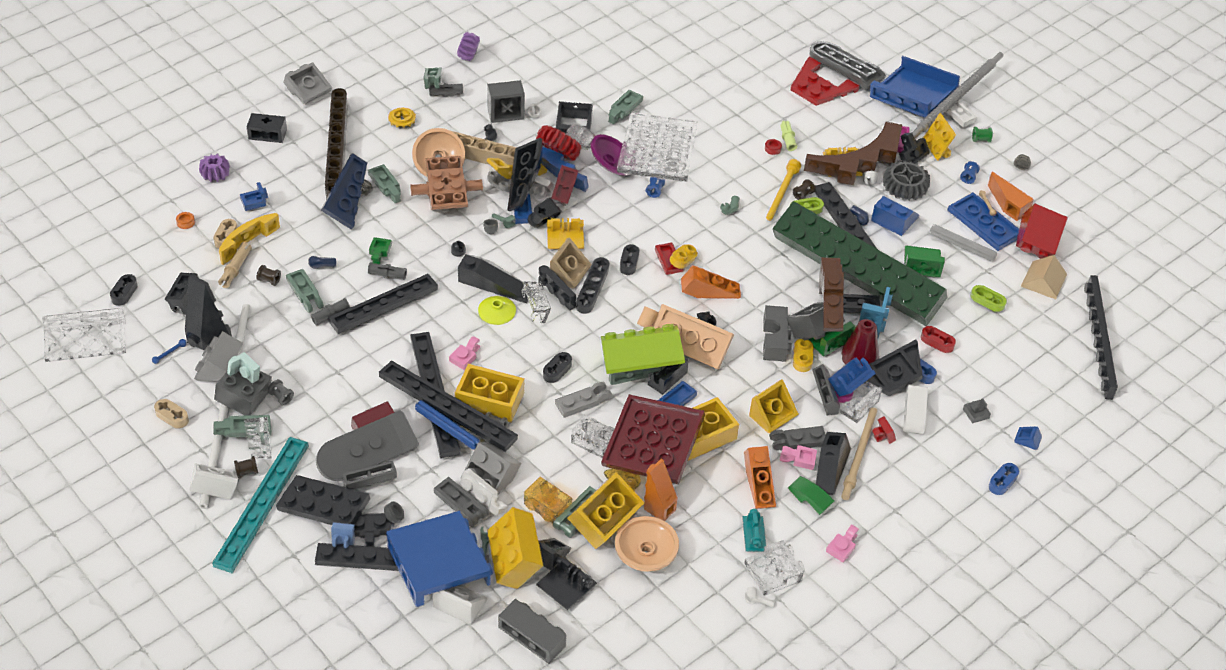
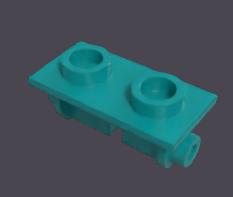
M751 509L748 516H742L745 552H767L763 516H760V512L757 509Z

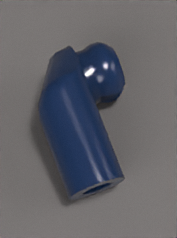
M853 205L850 208L852 214L857 216V221L860 225H867L869 222L868 212Z
M311 256L308 259V265L313 269L335 267L336 258Z

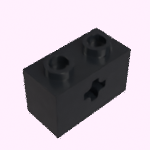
M251 113L246 126L248 140L283 143L287 132L286 116Z

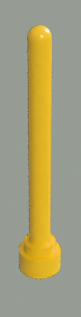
M796 159L789 160L786 166L787 174L766 215L768 221L773 219L793 175L799 173L802 165Z

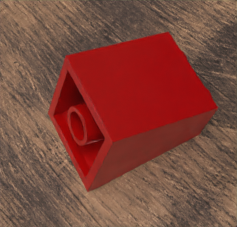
M1034 203L1022 215L1016 247L1021 248L1023 252L1033 253L1040 259L1055 255L1068 217Z

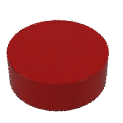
M769 139L765 142L764 149L768 154L777 155L782 150V143L777 139Z

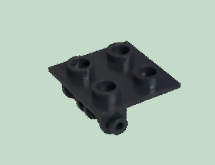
M559 556L555 561L557 566L536 583V586L565 609L569 610L597 582L590 575L585 574L577 565L567 560L566 557Z

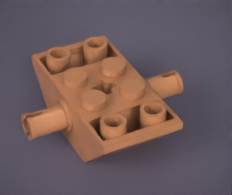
M461 156L425 158L426 184H410L411 196L425 194L429 196L431 210L467 208V191H483L482 179L469 181L464 179Z

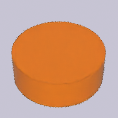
M190 212L179 213L176 216L177 226L181 229L193 227L195 224L194 215Z

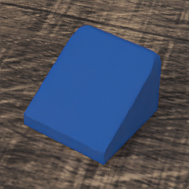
M1038 426L1019 427L1014 442L1037 450L1042 435Z

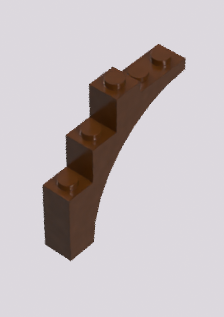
M885 122L883 130L878 137L870 144L856 151L838 155L807 154L804 171L838 177V183L854 186L857 172H875L877 161L890 164L895 163L902 124Z
M821 258L819 294H822L823 331H843L844 272H842L840 258Z

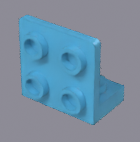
M890 287L886 288L882 307L863 303L859 321L868 319L876 324L878 338L880 332L885 330L886 321H883V319H887L890 309L886 307V305L890 306L893 296L889 294Z

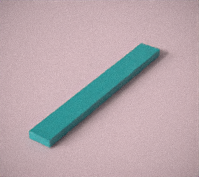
M293 437L288 438L213 560L212 565L214 568L233 574L308 449V442Z

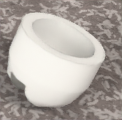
M530 104L527 112L530 117L537 118L541 114V108L538 104ZM534 106L536 114H533L531 107Z
M874 171L864 172V182L867 185H870V182L874 185L877 182L878 173Z

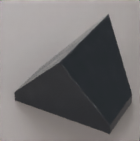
M555 538L538 540L543 567L550 571L557 566L555 563L556 559L559 556L566 557L571 550V547Z

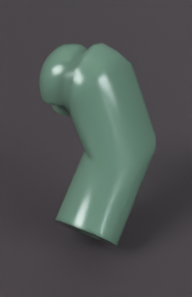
M735 195L731 197L730 204L725 202L724 205L722 203L720 206L721 212L729 215L738 211L740 198Z

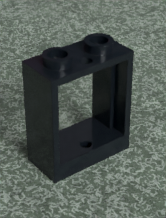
M559 101L556 129L571 136V138L579 143L589 144L593 104ZM562 117L587 119V126L562 124Z

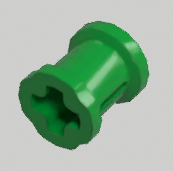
M988 127V129L973 128V142H977V140L992 141V127Z

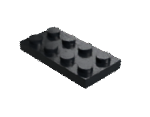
M296 475L276 504V507L280 512L332 525L333 522L355 525L371 498L369 493Z

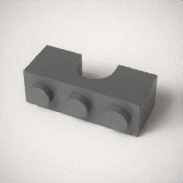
M765 305L763 332L771 333H765L763 360L786 362L787 354H791L792 343H788V340H791V329H788L789 323L787 321V317L791 315H788V307Z

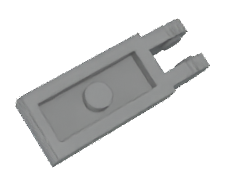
M601 381L595 383L592 387H587L555 399V405L562 416L566 418L611 399L612 393L609 390H605L607 386L605 382Z

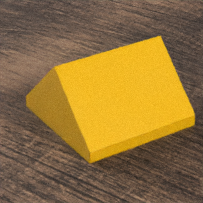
M783 379L757 394L751 400L749 416L767 433H771L799 415Z

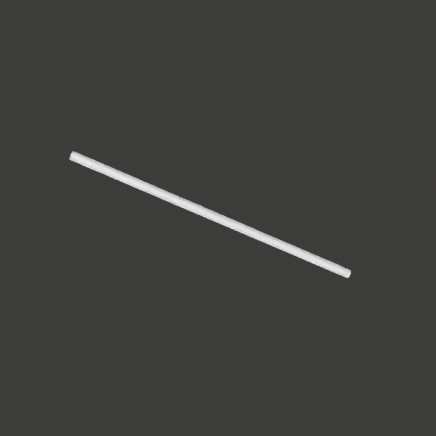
M243 304L235 338L242 343L250 310L249 304ZM221 404L218 421H224L227 418L229 407ZM214 435L208 466L216 467L223 435ZM201 495L200 508H208L210 495Z

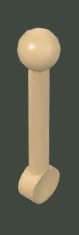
M980 190L978 195L984 199L990 210V215L995 216L997 212L992 208L985 196L986 192Z

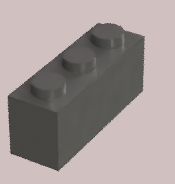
M516 598L498 615V628L548 664L566 647L567 635L560 627H555L548 622L546 617L541 614L538 615L531 610L528 604L521 603Z

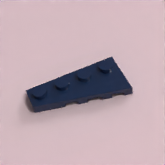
M354 153L349 156L321 208L322 212L351 230L355 226L354 220L358 211V201L361 197V187L364 183L368 162Z

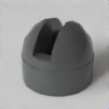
M494 219L485 220V232L487 234H495L498 230V221Z

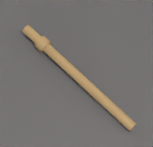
M873 407L870 408L849 474L845 477L843 483L844 489L841 498L844 500H849L851 491L857 483L856 476L878 412Z

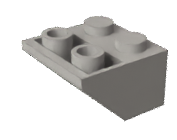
M223 331L218 338L214 336L209 346L205 348L202 360L198 362L194 369L197 371L194 379L197 381H219L228 370L229 360L238 355L243 343Z
M479 442L465 470L471 469L498 491L499 494L513 481L522 463L491 443Z

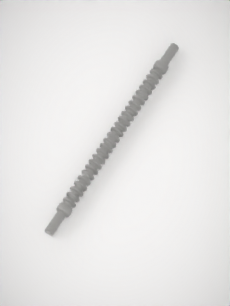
M999 52L992 59H988L961 86L928 114L925 119L918 123L917 128L911 132L914 139L921 132H925L930 128L939 113L944 115L974 85L996 67V63L1004 57L1003 53Z

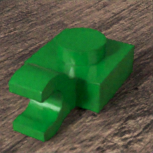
M373 237L369 247V255H372L371 260H373L372 263L381 264V257H388L392 240Z

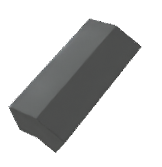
M821 364L812 369L824 409L827 416L838 415L840 404L836 392L828 380L830 377L829 371ZM825 379L826 385L823 386L821 380ZM829 395H830V397H831V401H830V402L827 401L826 396H829Z
M390 461L342 474L343 486L357 489L397 478V471L394 462ZM387 469H390V470H391V471L384 472V473H380V474H376V475H373V476L371 475V473H375V472H379V471H383V470H387ZM367 475V477L361 478L350 482L347 481L349 479Z

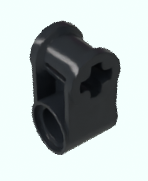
M549 197L534 207V212L528 216L527 220L532 227L539 228L546 224L547 220L557 218L562 210Z

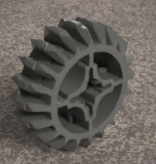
M905 160L902 163L897 161L896 164L891 163V166L887 167L883 175V186H885L886 191H889L890 195H895V198L900 197L902 200L907 199L908 201L911 198L916 200L917 198H922L928 192L930 175L928 170H924V166H918V163L913 164L911 161L906 162Z

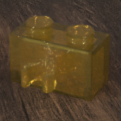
M540 476L524 491V504L529 510L535 511L545 521L553 524L556 518L572 504V497Z

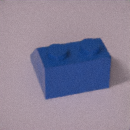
M882 196L874 205L871 221L902 236L919 218L920 214Z

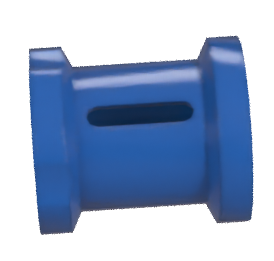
M969 161L965 164L960 179L966 184L974 183L980 166L976 162Z
M658 174L652 175L650 177V184L645 190L647 195L652 198L659 197L661 195V188L665 185V179Z

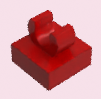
M885 416L877 419L879 427L872 430L877 443L885 438L889 444L895 442L894 430Z

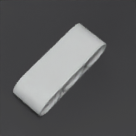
M908 384L905 397L904 432L924 434L928 387Z

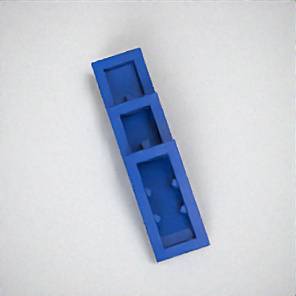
M543 147L542 165L558 178L562 165L576 169L575 165L564 161L563 154ZM578 173L574 187L586 192L589 188L587 176Z

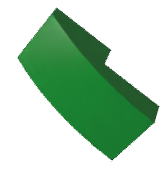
M802 476L798 477L788 487L790 492L801 503L806 500L819 515L834 502L823 489Z

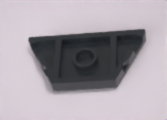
M915 339L870 363L871 369L876 374L864 382V384L887 396H891L906 388L908 384L912 385L921 380L923 374L918 341Z

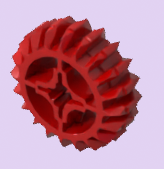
M544 125L539 129L536 139H543V147L563 154L566 160L575 161L580 155L582 147L579 142L556 128Z

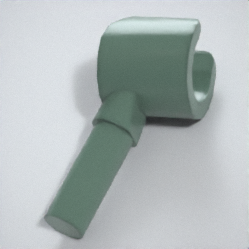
M495 213L492 214V217L501 221L505 228L516 225L513 222L515 220L513 215L505 218Z
M482 526L480 529V539L482 540V549L484 554H486L489 537L488 532H484V526Z

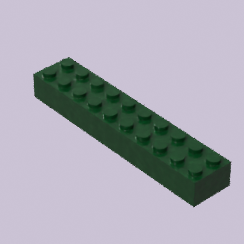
M794 201L772 228L776 239L820 265L821 258H840L844 279L871 295H879L880 300H884L886 288L890 287L889 294L893 295L890 306L924 326L930 323L948 298L946 288Z

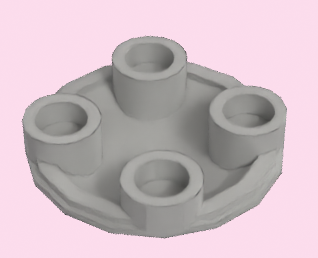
M489 171L487 175L489 183L497 189L510 192L511 180L501 176L497 171Z

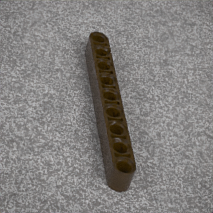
M336 88L331 93L325 175L326 199L345 163L348 101L347 92L343 88Z

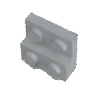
M313 62L303 64L295 71H289L286 73L283 81L291 94H296L303 105L332 90L330 83Z

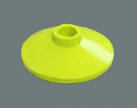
M491 296L479 304L478 314L486 323L502 325L514 318L516 307L506 297Z

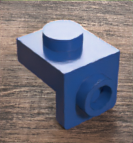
M260 182L256 183L257 190L240 194V200L245 211L266 206L268 193L266 188H262Z

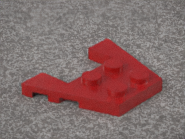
M809 56L790 91L817 106L834 100V97H844L852 91L856 93L859 91L860 85L849 79L839 86L832 84L817 73H814L820 68L821 63Z

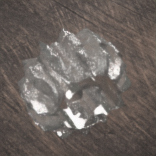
M572 124L567 130V135L579 142L582 149L590 150L591 140L595 136L594 133L578 124Z

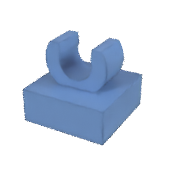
M333 522L331 527L332 546L336 547V544H344V548H347L349 545H354V525Z

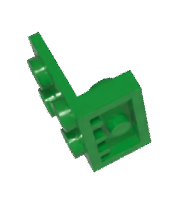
M905 246L904 265L923 276L941 278L945 257H941L940 249Z
M849 321L844 324L843 331H827L825 336L820 339L812 337L808 340L812 342L813 347L824 357L845 345L855 329V325Z

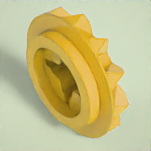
M396 108L388 115V121H390L391 125H395L396 128L411 127V124L415 123V112L409 108Z

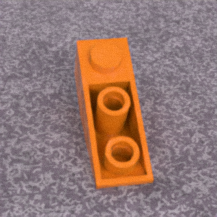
M991 172L988 182L989 189L1002 211L1018 221L1032 206L1034 199L996 173Z
M694 265L681 278L682 292L696 298L740 299L741 297L740 283Z
M768 446L747 448L744 451L745 468L755 509L776 507Z
M660 459L656 464H652L646 472L647 482L645 484L644 510L654 517L665 521L676 511L678 497L665 463Z

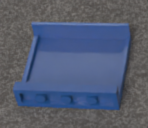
M902 56L901 66L880 83L874 80L871 83L870 97L925 118L959 87L960 76Z
M460 511L387 531V547L416 607L424 605L425 595L484 578L487 586L491 585L492 566L486 562L482 547L479 548L477 545L475 533H471L467 518H463Z

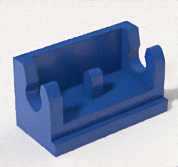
M853 358L829 377L828 380L840 397L851 394L876 373L864 358L860 361L857 358Z

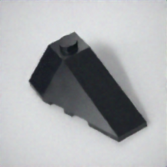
M542 138L515 148L508 211H513L523 206L542 164Z
M190 275L188 279L185 335L190 346L205 350L214 336L218 338L222 331L230 336L232 334L229 325L224 324L222 320L224 316L222 311L218 310L214 304L216 298L208 282L193 275Z

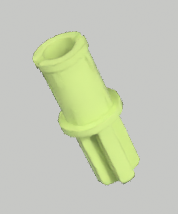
M782 121L780 125L783 133L782 139L785 140L787 150L794 151L797 149L794 138L795 132L792 131L789 121Z

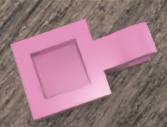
M473 336L468 341L466 347L460 345L449 356V362L465 370L467 365L476 359L475 352L480 348V345L477 344L480 339Z
M797 445V449L783 446L780 461H794L793 466L813 470L817 450Z
M851 525L844 536L838 533L827 546L826 552L844 563L855 549L856 544L853 541L858 536L856 533L859 528Z

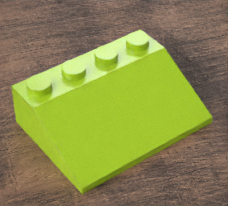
M665 324L662 328L645 327L641 331L629 329L620 334L608 332L604 334L605 336H601L606 374L685 363L679 329L674 324Z

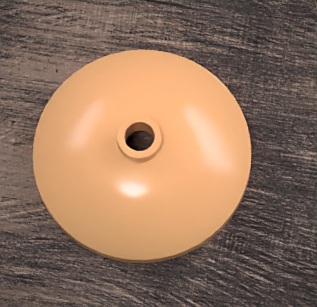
M433 128L423 132L416 139L412 149V158L417 170L427 177L425 158H433L437 155L441 157L461 156L463 166L465 148L461 139L452 131L443 128Z
M642 516L625 522L619 528L615 537V549L619 558L629 567L640 571H656L665 568L676 558L679 549V539L675 530L667 522L655 517Z

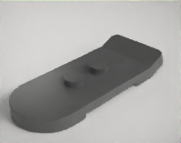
M819 41L810 46V57L857 82L864 90L870 89L871 83L874 80L882 82L886 77L885 73L878 66L861 60L842 50L836 44Z
M400 410L327 441L320 447L317 453L316 466L320 474L332 481H342V474L375 466L417 448L419 442L405 413Z

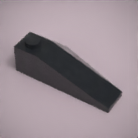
M465 254L458 265V282L526 304L534 292V288L490 260Z

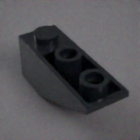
M827 432L821 446L816 485L828 495H835L851 451L846 433Z

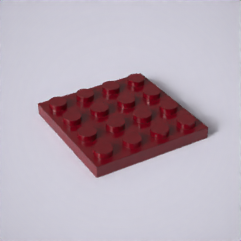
M629 394L601 460L602 466L647 477L646 472L648 468L662 459L671 482L679 484L704 420L705 412Z

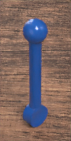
M180 339L177 345L158 357L154 356L152 362L157 364L160 359L179 347H185L187 345L186 340Z

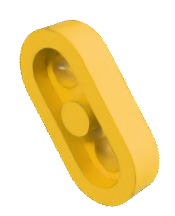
M684 244L672 253L670 262L673 266L684 269L696 259L698 252L693 245Z
M798 339L795 341L793 348V367L799 372H808L813 364V344L809 340Z

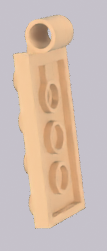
M664 304L661 305L659 312L644 306L637 322L638 325L644 328H662L665 324L677 325L684 355L718 370L734 337L733 333Z

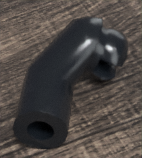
M487 124L484 127L485 140L494 142L497 139V132L491 124Z

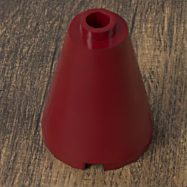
M864 319L856 325L841 351L842 361L845 365L853 358H857L859 361L864 358L868 364L879 359L877 326L873 321Z

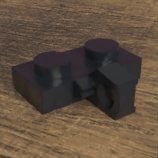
M904 133L900 136L904 145V150L899 153L901 162L905 160L906 162L911 161L913 164H916L930 154L925 138H920L916 141L912 133Z
M384 513L361 514L354 525L355 537L365 538L366 546L375 547L374 537L387 535V531L391 530V522Z

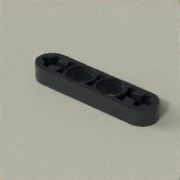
M604 257L596 258L592 263L576 301V309L579 313L587 314L594 308L609 272L610 262ZM598 277L600 278V280L594 281L591 278ZM590 289V290H594L595 292L592 293V294H589V293H587V292H585V291Z

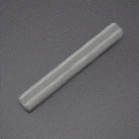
M933 224L930 229V234L989 261H994L997 257L996 251L936 224Z

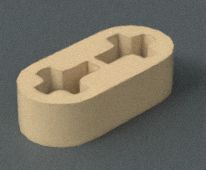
M225 219L220 223L213 237L216 248L219 249L230 233L237 229L235 220Z
M161 399L155 403L156 416L174 428H183L188 424L187 411L168 399Z

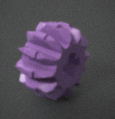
M466 32L459 44L457 56L463 60L471 61L478 49L480 37L472 32Z
M218 153L216 155L210 154V156H204V159L200 160L199 172L204 180L209 179L210 182L213 180L218 182L219 179L225 180V176L229 175L230 165L224 155L220 156Z

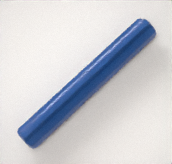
M420 400L416 403L415 410L471 449H476L480 439L424 401Z

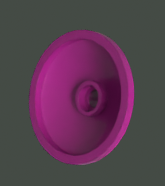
M598 134L591 140L592 154L605 170L621 176L630 175L634 172L636 160L631 151L619 140L604 134Z

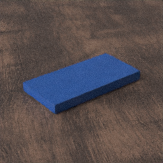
M974 192L948 206L947 210L997 251L1017 240L1019 228L998 211H996L995 216H991L985 201Z

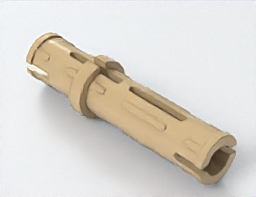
M247 242L240 244L231 262L225 266L224 273L218 280L220 286L225 281L222 286L223 288H228L233 278L238 276L241 265L252 250L250 244L245 249L248 244Z

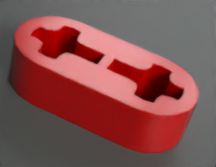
M925 326L922 330L921 340L925 344L943 353H951L954 350L956 340L953 336L933 326Z

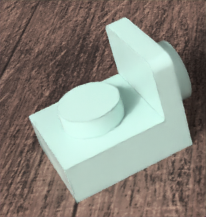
M245 352L229 360L227 374L232 376L240 371L241 375L251 383L259 380L260 366Z

